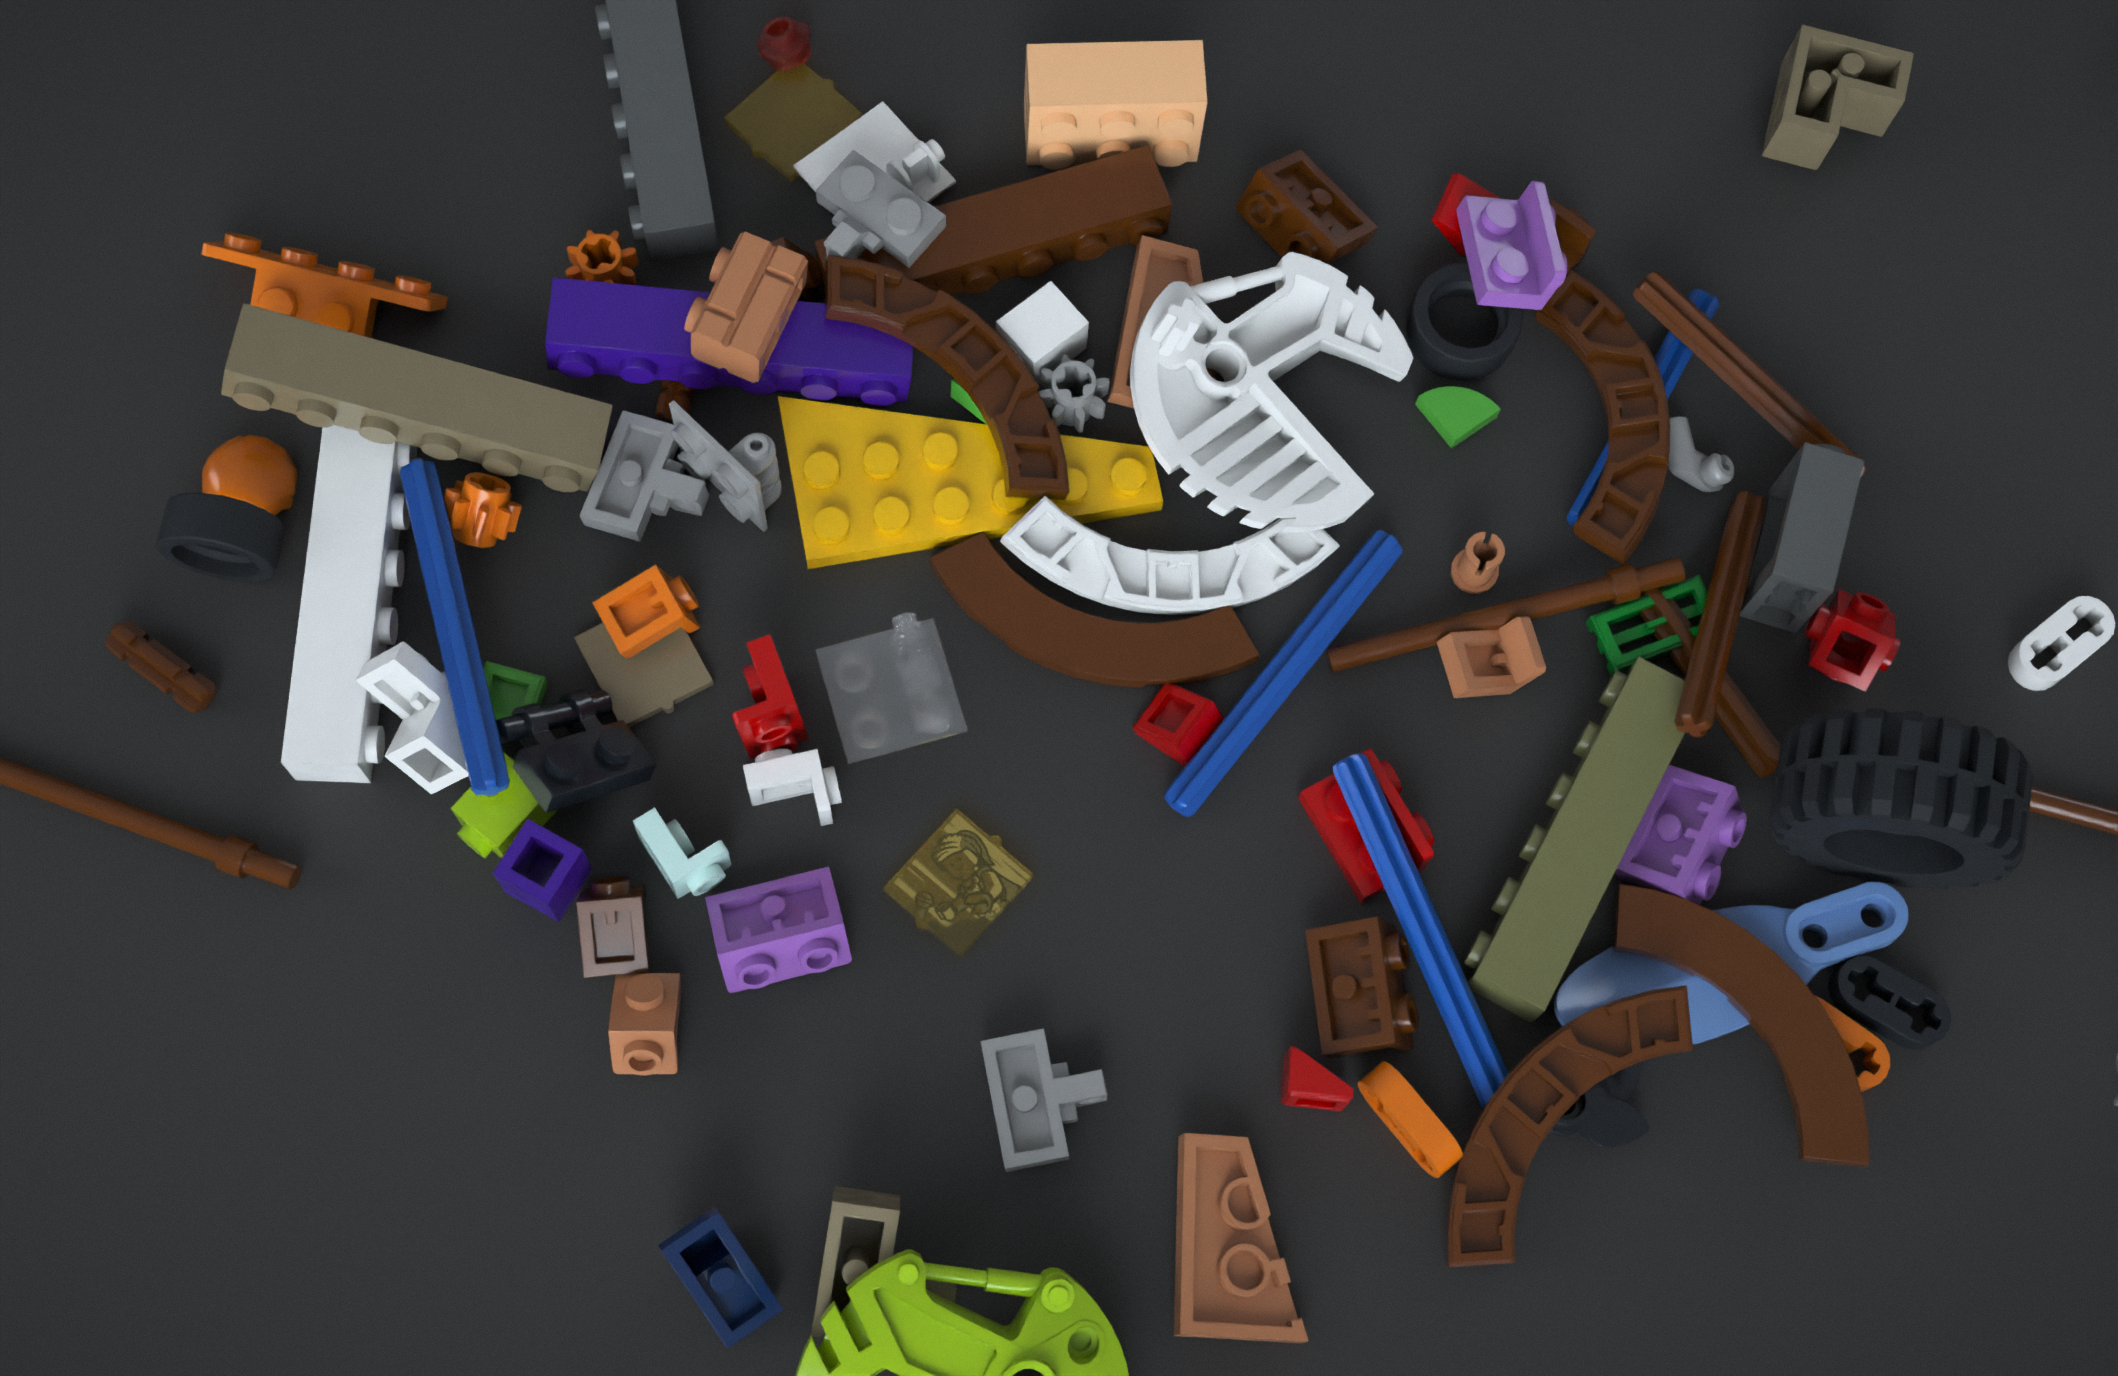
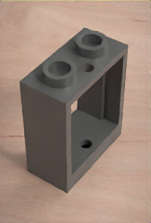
M1805 442L1769 489L1766 500L1767 507L1740 612L1741 617L1797 633L1834 592L1865 460L1846 455L1843 449L1831 444L1821 443L1813 445Z

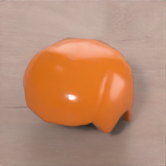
M250 434L244 437L238 435L217 447L207 458L202 470V493L222 495L245 501L265 509L276 516L282 510H289L292 507L293 496L296 494L298 470L288 450L270 438Z

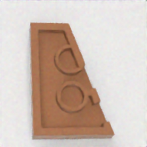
M1141 236L1136 247L1107 402L1134 409L1130 387V367L1137 333L1154 301L1170 283L1182 281L1189 286L1203 283L1198 250ZM1206 368L1210 376L1215 379L1218 372L1214 369Z
M1183 1133L1178 1136L1174 1336L1287 1343L1309 1342L1303 1320L1297 1317L1288 1283L1291 1282L1285 1259H1280L1268 1220L1271 1213L1248 1137Z

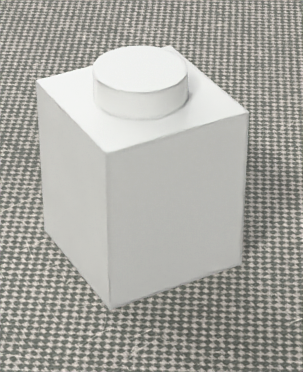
M1052 281L1048 282L996 321V331L1018 354L1035 378L1037 384H1040L1042 368L1050 369L1054 372L1062 363V355L1067 354L1070 360H1072L1087 347L1089 322Z

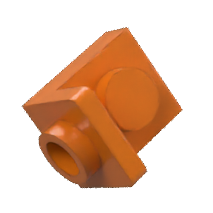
M656 564L592 602L619 653L627 659L679 628H682L689 634L700 628L692 613V610L699 607V603L687 582L681 575L672 578Z

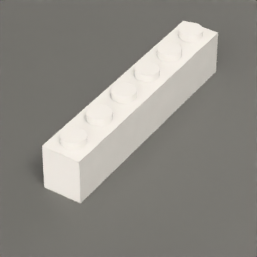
M337 425L322 428L281 763L293 778L299 781L371 783L373 763L382 762L385 750L383 726H378L379 709L382 702L361 686L356 679L365 662L385 652L387 645H394L397 639L398 614L396 608H391L393 587L402 586L405 571L404 554L402 550H398L400 530H407L410 524L400 470L401 467L410 464L412 459L417 458V447L397 441L392 444L375 443L362 437L359 431Z

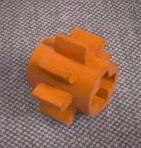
M588 230L586 238L580 242L578 247H567L566 250L570 263L574 265L565 270L567 279L638 285L635 273L631 270L639 265L636 249L628 247L622 250L618 231L615 230L610 235L594 234L592 230Z
M474 472L467 474L464 482L457 480L454 488H446L444 500L448 517L451 519L450 525L453 537L469 546L489 548L496 544L497 538L506 540L508 532H515L522 505L510 501L512 495L510 493V485L494 475Z

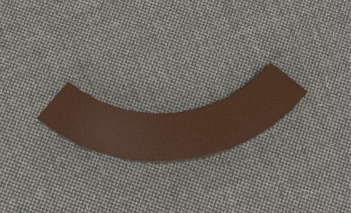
M828 255L825 264V319L851 322L892 335L917 348L946 370L968 393L992 433L1003 469L1006 497L1042 499L1046 496L1048 499L1065 500L1069 494L1067 462L1055 420H1051L1049 412L1037 391L1039 385L1002 336L973 310L940 289L938 292H935L918 282L903 277L904 272L860 259Z
M1571 269L1566 274L1563 284L1556 289L1542 310H1536V321L1563 340L1587 368L1602 398L1609 434L1608 455L1604 470L1591 500L1574 523V535L1624 565L1644 537L1654 518L1664 490L1670 452L1668 400L1662 377L1646 342L1640 340L1635 330L1625 320V313L1597 286Z
M984 532L929 557L930 566L945 590L976 623H981L988 631L1008 644L1007 647L1043 667L1074 678L1104 685L1144 688L1145 685L1172 684L1183 682L1184 685L1230 674L1258 662L1260 656L1231 605L1223 606L1209 613L1188 619L1163 623L1114 621L1067 607L1034 588L1004 561Z
M1619 884L1616 889L1613 950L1645 956L1669 964L1691 976L1695 974L1727 996L1728 999L1726 1000L1747 1019L1762 1040L1767 1041L1785 1075L1783 1079L1793 1106L1798 1134L1799 1161L1855 1167L1870 1165L1868 1124L1863 1096L1852 1061L1837 1029L1823 1006L1799 975L1772 949L1747 930L1722 915L1677 896L1653 889Z
M1687 985L1655 989L1620 998L1580 1015L1555 1030L1531 1049L1504 1077L1487 1100L1472 1127L1463 1149V1156L1457 1165L1450 1194L1446 1229L1448 1267L1515 1263L1514 1236L1517 1209L1526 1173L1542 1140L1545 1139L1559 1118L1581 1095L1608 1076L1644 1060L1666 1054L1693 1051Z

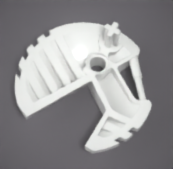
M1288 252L1275 267L1234 278L1226 276L1189 286L1182 281L1172 282L1161 292L1149 309L1134 343L1130 367L1133 407L1140 429L1154 456L1168 475L1181 467L1189 474L1179 486L1193 498L1205 490L1216 495L1217 498L1207 506V508L1215 513L1225 516L1237 507L1250 511L1239 523L1253 528L1262 529L1277 518L1294 519L1281 532H1308L1328 528L1345 522L1374 495L1373 491L1273 381L1319 351L1370 368L1398 382L1407 375L1413 360L1412 353L1403 334L1389 313L1384 310L1378 317L1372 309L1375 298L1364 287L1360 285L1354 293L1346 286L1348 279L1346 274L1320 260L1303 254ZM1275 282V293L1230 323H1223L1206 305L1207 303L1233 297L1237 292ZM1206 368L1214 369L1220 373L1225 382L1212 378Z

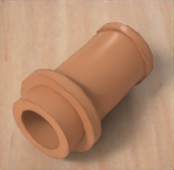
M1486 532L1474 534L1469 538L1465 549L1455 556L1451 564V577L1454 584L1462 591L1469 594H1481L1487 592L1495 585L1499 576V565L1505 556V546L1502 540L1493 533L1488 543H1483Z

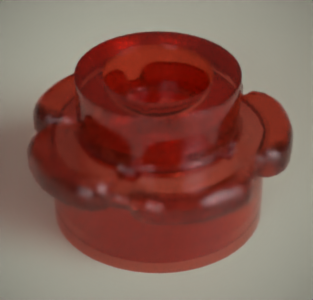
M789 17L773 19L765 25L762 34L757 40V48L760 51L761 57L769 61L771 67L776 70H790L798 67L811 54L812 47L808 40L811 36L810 28L806 23H796L794 19Z

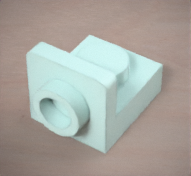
M654 807L633 820L639 840L677 899L690 891L694 896L701 895L717 886L725 878L724 870L731 866L729 851L722 840L713 843L688 859L687 856L695 850L676 819L665 824Z

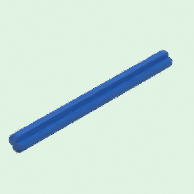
M416 458L412 459L410 464L401 467L400 477L471 790L476 795L495 796L498 795V792L509 787L510 778L444 495L435 463Z
M1382 530L1373 532L1164 793V799L1174 811L1185 817H1191L1197 812L1402 555L1403 549L1395 536Z
M1363 753L1351 755L1338 761L1333 766L1334 776L1483 1108L1487 1100L1508 1074V1071L1370 762Z

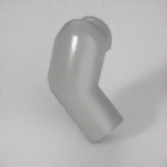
M1680 416L1670 418L1668 464L1670 472L1701 492L1720 491L1723 485L1730 482L1734 476V466L1730 458L1717 453H1713L1708 457L1699 452L1694 446L1688 418Z

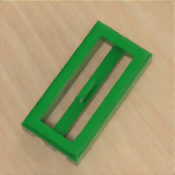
M1700 575L1660 589L1667 601L1672 599L1677 601L1693 595L1696 603L1681 610L1689 621L1702 616L1708 592ZM1648 595L1594 614L1585 622L1590 633L1594 632L1598 639L1596 646L1600 655L1605 654L1608 660L1606 668L1610 676L1613 675L1615 670L1620 672L1629 670L1638 657L1650 662L1668 655L1671 650L1683 645L1679 636L1675 634L1625 654L1621 653L1620 647L1654 635V628L1667 622L1663 616L1617 634H1612L1609 626L1635 617L1642 610L1648 609L1655 604ZM1699 625L1688 629L1695 639Z

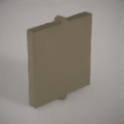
M604 623L574 636L575 642L600 689L606 691L611 697L612 711L617 721L624 720L628 727L661 711L672 713L675 709V704L714 685L689 635L682 628L677 629L629 659L619 653Z

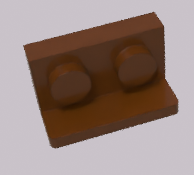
M1301 149L1259 168L1236 205L1237 212L1281 257L1288 252H1294L1320 260L1330 266L1335 260L1368 244L1379 228Z
M1378 916L1305 930L1322 1055L1328 1058H1335L1386 1048H1393L1400 1052L1414 1049L1412 1032L1418 1031L1419 1016L1413 996L1410 993L1406 994L1403 969L1409 968L1410 956L1404 934L1401 931H1397L1395 925Z

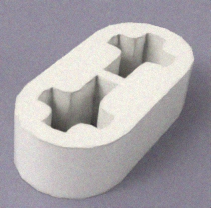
M2078 596L2067 602L2011 650L2008 666L2014 680L2024 688L2033 691L2046 690L2054 686L2108 642L2115 629L2113 613L2105 603L2091 596ZM2083 617L2086 618L2092 627L2073 641L2066 631ZM2050 646L2057 655L2046 666L2038 670L2030 661L2035 655Z

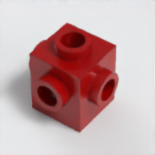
M1838 589L1829 607L1822 604L1811 616L1805 629L1804 636L1811 639L1808 666L1817 669L1824 676L1834 681L1848 683L1866 692L1877 671L1885 672L1889 668L1900 646L1901 639L1895 637V614L1889 611L1890 609L1886 603L1871 594L1856 592L1855 595Z

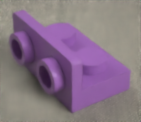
M1531 181L1519 200L1465 195L1456 212L1477 305L1542 310L1556 289L1563 284L1567 274V259L1565 254L1561 252L1555 228V210L1549 203L1545 183Z
M1668 765L1615 871L1618 879L1643 888L1677 896L1698 905L1701 904L1702 900L1709 901L1719 885L1721 877V867L1719 865L1728 847L1735 848L1739 844L1746 827L1747 816L1743 812L1735 786Z
M829 866L705 897L717 956L727 991L730 993L747 989H758L771 983L810 973H822L852 961Z

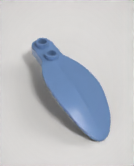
M1880 882L1863 883L1805 903L1796 909L1770 905H1747L1712 910L1744 928L1772 949L1799 975L1806 985L1820 970L1892 944L1905 930L1909 916L1907 904L1901 894L1893 887ZM1870 910L1876 913L1880 919V927L1872 928L1864 924L1861 919V911ZM1805 930L1817 932L1822 938V947L1812 948L1808 946L1803 940L1802 932ZM1613 946L1579 966L1564 981L1554 999V1011L1559 1023L1563 1026L1590 1010L1620 998L1655 989L1687 985L1693 1045L1723 1036L1750 1024L1726 1000L1728 999L1727 996L1695 974L1691 976L1669 964L1638 954L1614 951Z

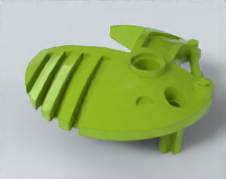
M907 1249L877 1263L850 1283L846 1290L851 1301L841 1312L835 1301L829 1305L820 1318L826 1334L819 1348L812 1335H810L803 1349L795 1375L876 1376L885 1369L900 1376H1013L1016 1372L1023 1369H1034L1040 1372L1041 1376H1129L1120 1342L1109 1320L1085 1288L1064 1270L1050 1267L1043 1270L1040 1274H1032L988 1267L986 1271L926 1263L923 1261L920 1253ZM926 1280L982 1287L986 1292L1023 1296L1026 1299L1012 1323L1005 1326L929 1291L926 1288Z

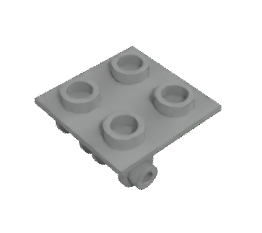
M673 400L669 403L675 427L671 433L679 444L681 452L677 456L679 462L684 465L683 467L692 477L704 481L708 479L722 492L719 495L721 502L737 520L744 523L747 519H750L765 532L768 529L765 510L779 498L782 491L774 441L766 434L752 433L744 437L728 452Z

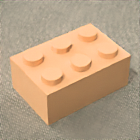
M1203 40L1027 44L1024 87L1027 166H1043L1047 169L1059 170L1149 145L1155 162L1158 165L1175 167L1185 162H1197L1207 108Z

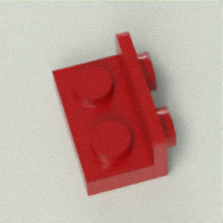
M769 634L746 643L753 664L742 667V670L756 704L732 714L735 726L750 759H754L764 752L776 749H789L793 752L798 748V742L809 739L772 637Z
M1369 748L1361 753L1365 754L1370 762L1416 868L1420 872L1426 868L1434 856L1432 832L1419 813L1411 814L1399 795L1402 792V786L1393 767L1386 760L1379 762L1373 750ZM1334 774L1302 790L1298 796L1300 803L1359 902L1363 903L1385 891Z

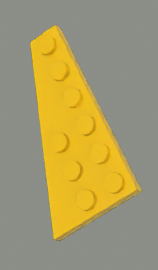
M778 396L808 569L956 545L981 532H984L988 539L999 538L1005 535L1041 500L1036 498L1006 497L1004 474L999 452L987 424ZM1060 435L1067 462L1069 494L1065 500H1049L1064 513L1083 524L1162 510L1163 497L1153 452L1150 447Z

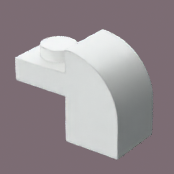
M404 641L365 662L356 681L403 719L385 757L430 794L467 777L468 772L445 671L441 673L423 655L416 652Z

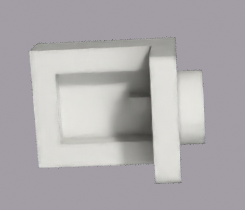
M789 749L771 750L758 755L755 758V763L743 765L752 806L814 793L820 825L833 824L830 805L842 803L834 766L822 769L817 749L792 754V751Z

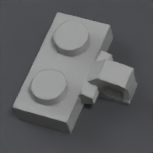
M855 150L851 151L816 190L817 202L834 214L832 224L836 226L824 241L826 260L828 255L857 259L865 249L875 254L882 248L910 268L946 228L945 214Z
M625 410L622 411L579 515L584 526L641 542L652 513L666 516L669 507L676 511L702 516L710 493L707 492L704 480L683 475L684 465L674 461L679 444L671 433L675 428L673 424Z
M1044 1028L980 1041L1005 1171L1010 1172L1069 1160L1063 1124L1078 1121L1077 1107L1108 1100L1102 1069L1069 1076L1067 1062L1051 1064Z

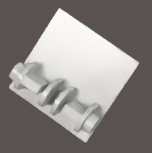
M883 101L793 165L794 169L815 192L852 150L858 152L928 203L956 184V180L940 164V161L945 159V154L940 145L933 139L926 143L919 141Z

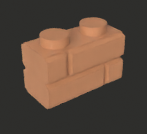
M746 231L740 233L732 250L722 247L715 258L709 281L715 283L707 300L699 296L695 299L685 322L684 330L691 333V355L695 359L718 369L725 368L728 373L752 383L759 382L806 285L808 260H806L805 256L779 245L775 247L770 241Z

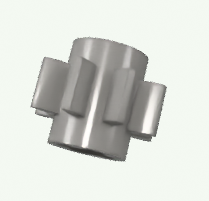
M1065 354L1062 355V363L1054 372L1050 369L1042 368L1040 384L1045 389L1038 393L1046 408H1050L1052 420H1055L1057 427L1061 424L1075 426L1078 433L1083 432L1084 423L1091 415L1098 419L1104 418L1106 404L1100 398L1108 395L1110 381L1109 378L1096 379L1093 371V359L1090 358L1085 363L1071 361L1068 355ZM1069 390H1073L1076 397H1072Z

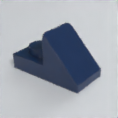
M716 1206L658 1245L727 1349L784 1310Z

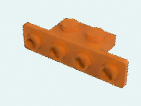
M225 233L224 241L203 242L201 255L256 268L250 305L372 338L378 300L427 312L446 309L448 297L430 292L432 283L426 280L397 275L395 283L374 278L375 269L363 264L339 261L337 269L317 264L318 254L311 251L292 247H282L281 254L261 249V239L243 234Z

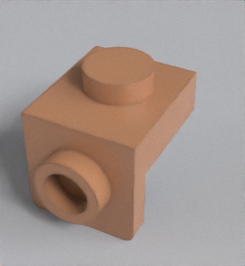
M1528 616L1516 617L1497 630L1450 632L1437 641L1454 698L1511 694L1546 671L1541 648L1531 619Z
M630 973L615 975L608 1027L614 1073L640 1076L677 1073L679 1063L677 1031L682 994L680 973Z

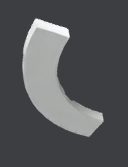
M1046 496L1026 513L1000 540L1005 547L1026 565L1048 580L1077 595L1116 608L1162 615L1204 614L1223 606L1231 605L1232 608L1263 599L1288 587L1314 570L1340 547L1324 529L1308 532H1281L1294 519L1280 518L1263 530L1218 549L1198 552V550L1164 551L1153 549L1144 551L1110 541L1111 538L1095 532L1064 513Z

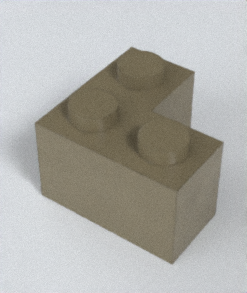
M1802 24L1781 63L1762 156L1817 171L1837 139L1840 126L1882 137L1905 102L1914 53Z
M834 1186L813 1316L812 1336L824 1338L826 1333L820 1318L833 1301H835L840 1312L851 1301L846 1290L850 1283L877 1263L893 1256L900 1214V1195ZM926 1280V1288L929 1291L955 1303L956 1284Z

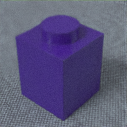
M527 819L492 874L505 893L560 922L593 868L583 849Z

